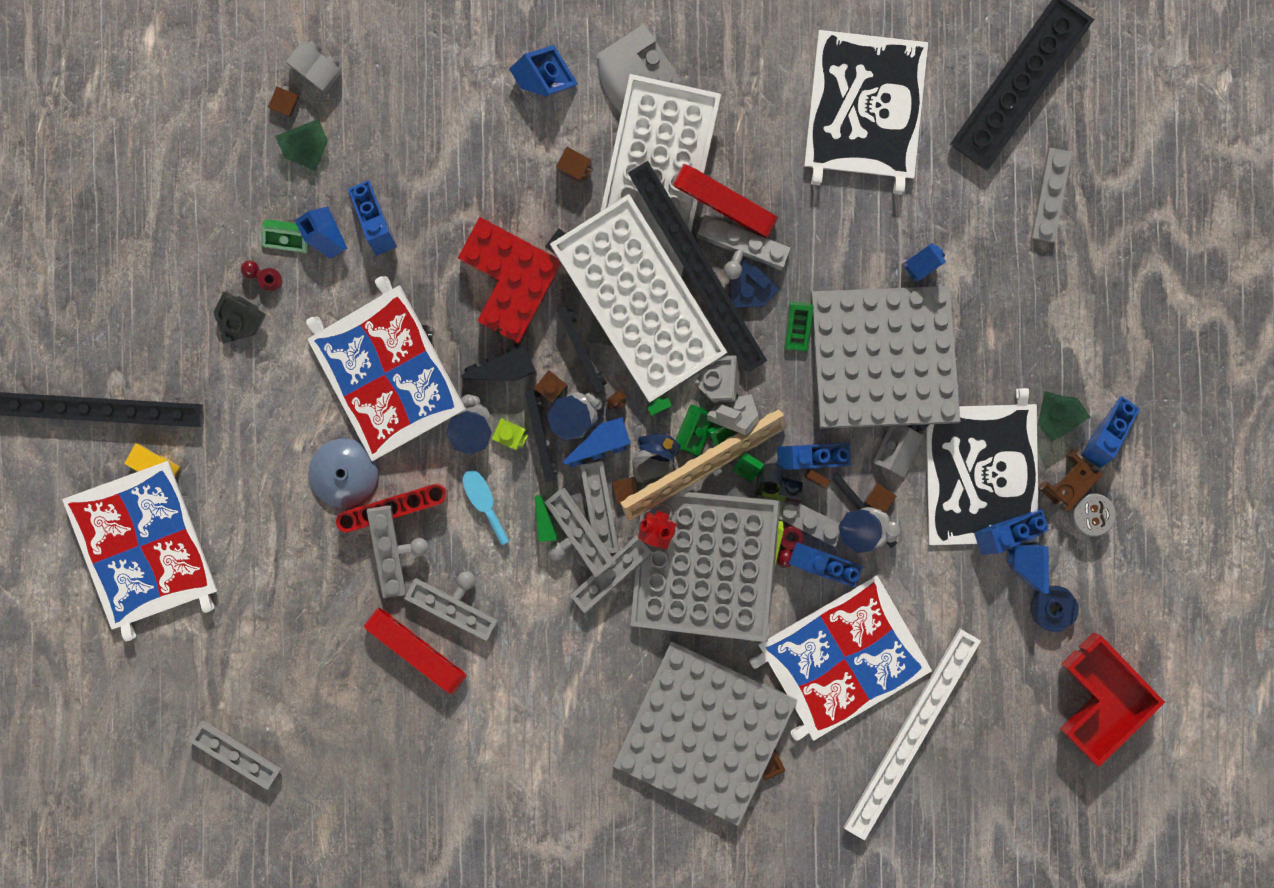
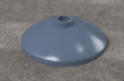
M336 439L327 442L316 451L309 466V480L315 494L325 503L340 508L353 507L368 499L375 490L379 477L377 461H371L364 445L352 439ZM339 469H343L345 471V476L343 478H340L337 475Z

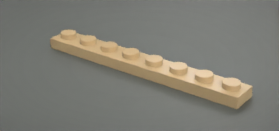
M778 409L773 413L767 414L747 435L738 433L728 437L721 444L708 449L697 458L689 460L685 465L667 473L665 477L648 484L636 494L628 496L621 502L625 516L629 521L633 520L741 456L744 452L751 450L785 430L786 423L783 413Z

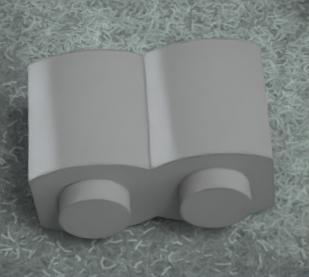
M302 40L286 63L325 94L342 73L338 68L340 63L330 55L326 58L320 54L322 49L314 42L310 41L307 43Z

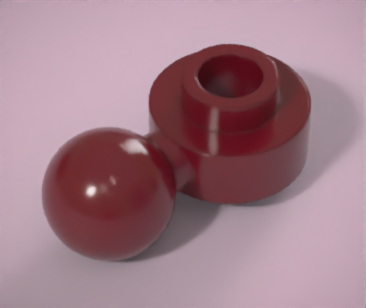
M247 260L241 265L242 275L248 279L256 277L260 287L266 291H275L282 284L280 273L273 268L260 270L258 264L252 260ZM268 275L274 277V281L271 284L265 281Z
M787 526L784 528L781 540L784 548L778 552L777 564L782 568L792 566L789 564L792 550H794L796 542L800 544L803 542V534L797 527ZM793 533L795 535L793 541L787 540L788 534Z

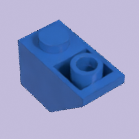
M329 207L310 210L295 220L304 242L327 257L334 258L348 249Z
M931 243L905 261L902 266L916 283L946 262L944 259L945 254L938 245L935 246Z

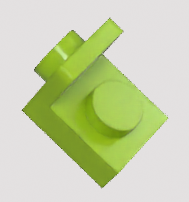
M501 418L492 440L517 451L519 447L523 448L527 441L528 435L525 434L527 429Z

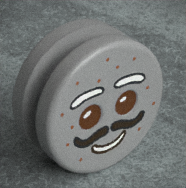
M1084 494L1069 511V520L1073 528L1079 533L1088 536H1101L1107 533L1113 527L1116 519L1114 505L1107 497L1100 494Z

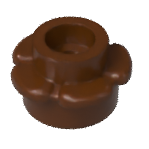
M621 390L615 392L606 400L609 404L608 408L614 407L615 410L621 408L627 403L625 400L627 394L624 395Z

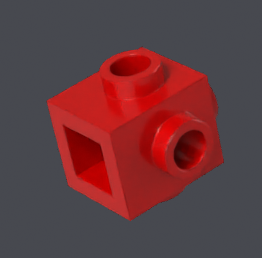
M657 511L656 514L647 512L641 522L638 539L648 545L667 550L671 539L675 535L677 523L670 520V515L664 512Z

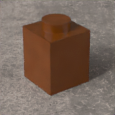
M566 147L556 165V171L581 184L582 180H588L592 173V161L575 150Z
M548 370L535 386V389L554 403L555 399L561 395L568 385Z

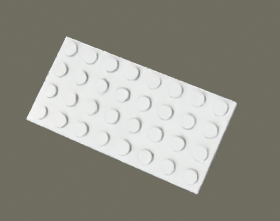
M630 74L601 211L630 194L681 277L683 265L627 173L649 161L691 232L698 201L678 190L672 184L683 164H687L704 173L721 94Z
M630 194L549 244L648 402L653 401L727 353Z

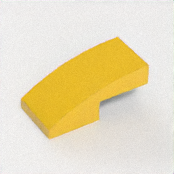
M135 443L124 463L139 472L169 461L175 477L181 468L167 458L157 455Z

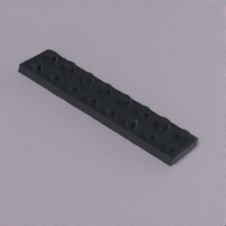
M1051 0L949 145L984 170H989L1095 19L1068 0Z

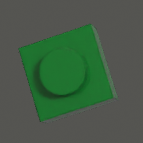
M660 396L650 402L651 406L647 407L650 416H653L671 407L672 404L669 398L663 399Z
M720 425L707 430L713 448L724 442L728 437L735 435L733 430Z
M744 452L732 471L752 483L764 464Z

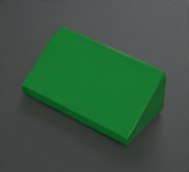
M266 219L261 225V247L302 253L308 252L309 244L304 242L296 223Z
M692 404L689 406L675 439L681 445L680 450L697 457L700 456L708 437L707 430L713 425V422L708 421L707 418L709 411Z

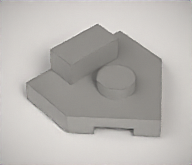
M721 356L691 378L713 403L736 401V394H739L740 380L737 356Z
M752 394L736 397L735 402H719L707 414L708 421L747 435L759 422Z

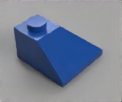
M555 45L526 53L509 68L521 89L543 96H549L578 85Z
M1019 544L1006 550V562L1009 563V567L1032 590L1049 594L1048 546Z

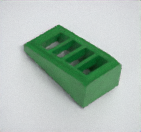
M789 301L784 349L808 351L814 309L812 304ZM795 310L806 311V315L794 313ZM794 319L805 320V324L793 323ZM792 329L804 330V334L792 333ZM791 338L803 339V343L791 342Z
M536 495L534 498L538 541H556L557 534L543 497Z

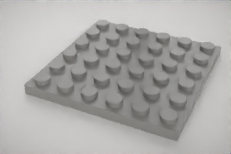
M950 286L812 291L811 301L814 306L812 317L820 429L951 424L960 422Z
M680 491L641 514L639 532L641 522L647 512L656 514L657 511L664 512L670 515L669 519L677 523L675 535L671 539L668 549L649 545L654 552L635 569L631 626L768 642L780 501Z
M671 640L613 767L739 826L797 703V699Z

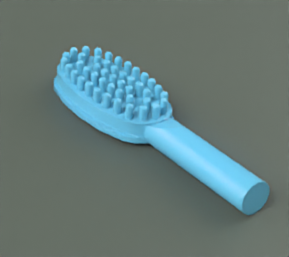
M467 471L462 480L466 494L476 509L485 513L500 544L504 545L509 542V539L492 508L494 501L489 486L477 471Z

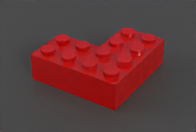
M479 217L458 256L461 262L498 281L477 322L497 333L499 328H501V335L521 344L562 264L555 256Z
M1093 632L1078 646L1081 649L1080 652L1074 650L1061 663L1063 668L1089 693L1091 698L1060 730L1090 762L1100 767L1165 701L1101 635Z

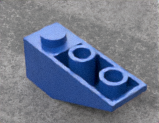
M367 180L349 188L348 191L364 234L375 255L377 256L396 248L395 239L370 181Z
M1120 396L1089 439L1081 456L1099 469L1116 457L1140 408L1123 396Z
M623 418L600 424L563 461L564 465L569 463L571 468L584 464L582 459L590 456L593 461L606 457L604 452L613 450L614 454L628 450L626 445L631 443Z
M850 443L777 446L778 465L782 469L851 466Z
M1039 509L991 525L975 532L974 535L981 555L998 554L1048 532L1049 528L1043 510Z
M796 542L789 562L790 565L855 588L863 569L862 565Z

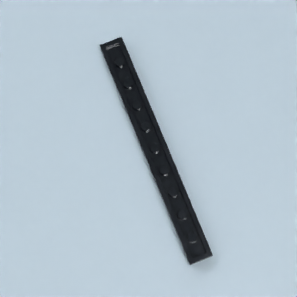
M649 161L628 172L627 174L746 372L749 373L767 362L766 357Z
M0 392V416L202 427L203 404Z

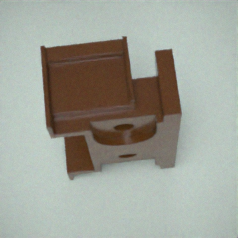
M1071 450L1066 457L1074 464L1071 466L1070 472L1054 486H1051L1048 482H1042L1038 486V489L1053 504L1058 505L1062 501L1064 504L1061 509L1067 512L1103 475L1100 471L1092 472L1090 470L1094 465L1087 464L1076 454L1079 450Z

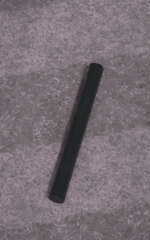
M838 473L831 478L857 510L867 507ZM896 540L891 543L886 542L890 548H893L898 543Z

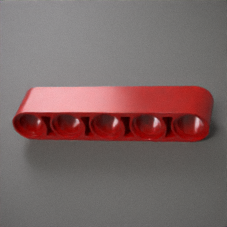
M687 164L682 165L672 184L678 190L768 239L778 220V217Z
M432 484L340 513L336 518V526L342 532H351L370 526L369 520L365 518V511L368 508L387 506L390 501L395 502L398 506L396 514H392L393 518L439 505L446 501L448 490L442 484ZM433 488H439L442 491L443 495L439 501L431 497ZM413 494L420 498V505L416 508L409 504V497ZM345 515H349L353 519L351 528H347L343 524Z
M377 607L363 625L368 632L449 694L453 695L467 678L466 673L385 610Z

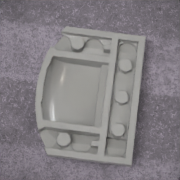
M644 24L597 54L602 85L609 99L620 113H622L630 74L685 86Z

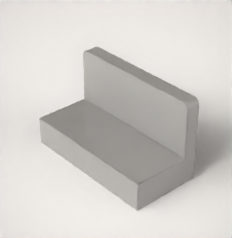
M904 425L890 426L873 463L901 477H905L923 440V436Z

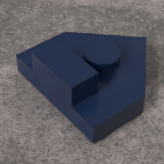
M744 259L740 264L742 266L740 277L729 279L731 301L736 308L764 307L777 293L779 288L755 265L753 266L747 259Z

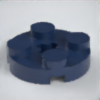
M1057 585L1049 586V594L1037 591L1030 607L1033 621L1041 628L1051 632L1065 630V628L1076 621L1079 612L1078 602L1068 589ZM1053 602H1057L1056 605L1060 607V611H1056L1055 615H1052V612L1049 610V606L1053 605Z

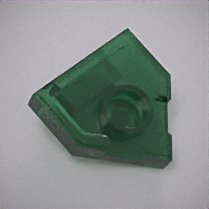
M319 119L275 136L284 158L316 171L328 143L327 136Z
M1044 392L1038 425L1050 443L1058 438L1060 439L1091 418L1078 398Z

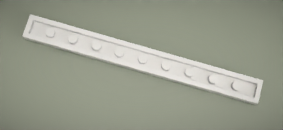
M959 628L845 823L844 828L863 840L866 839L981 641Z

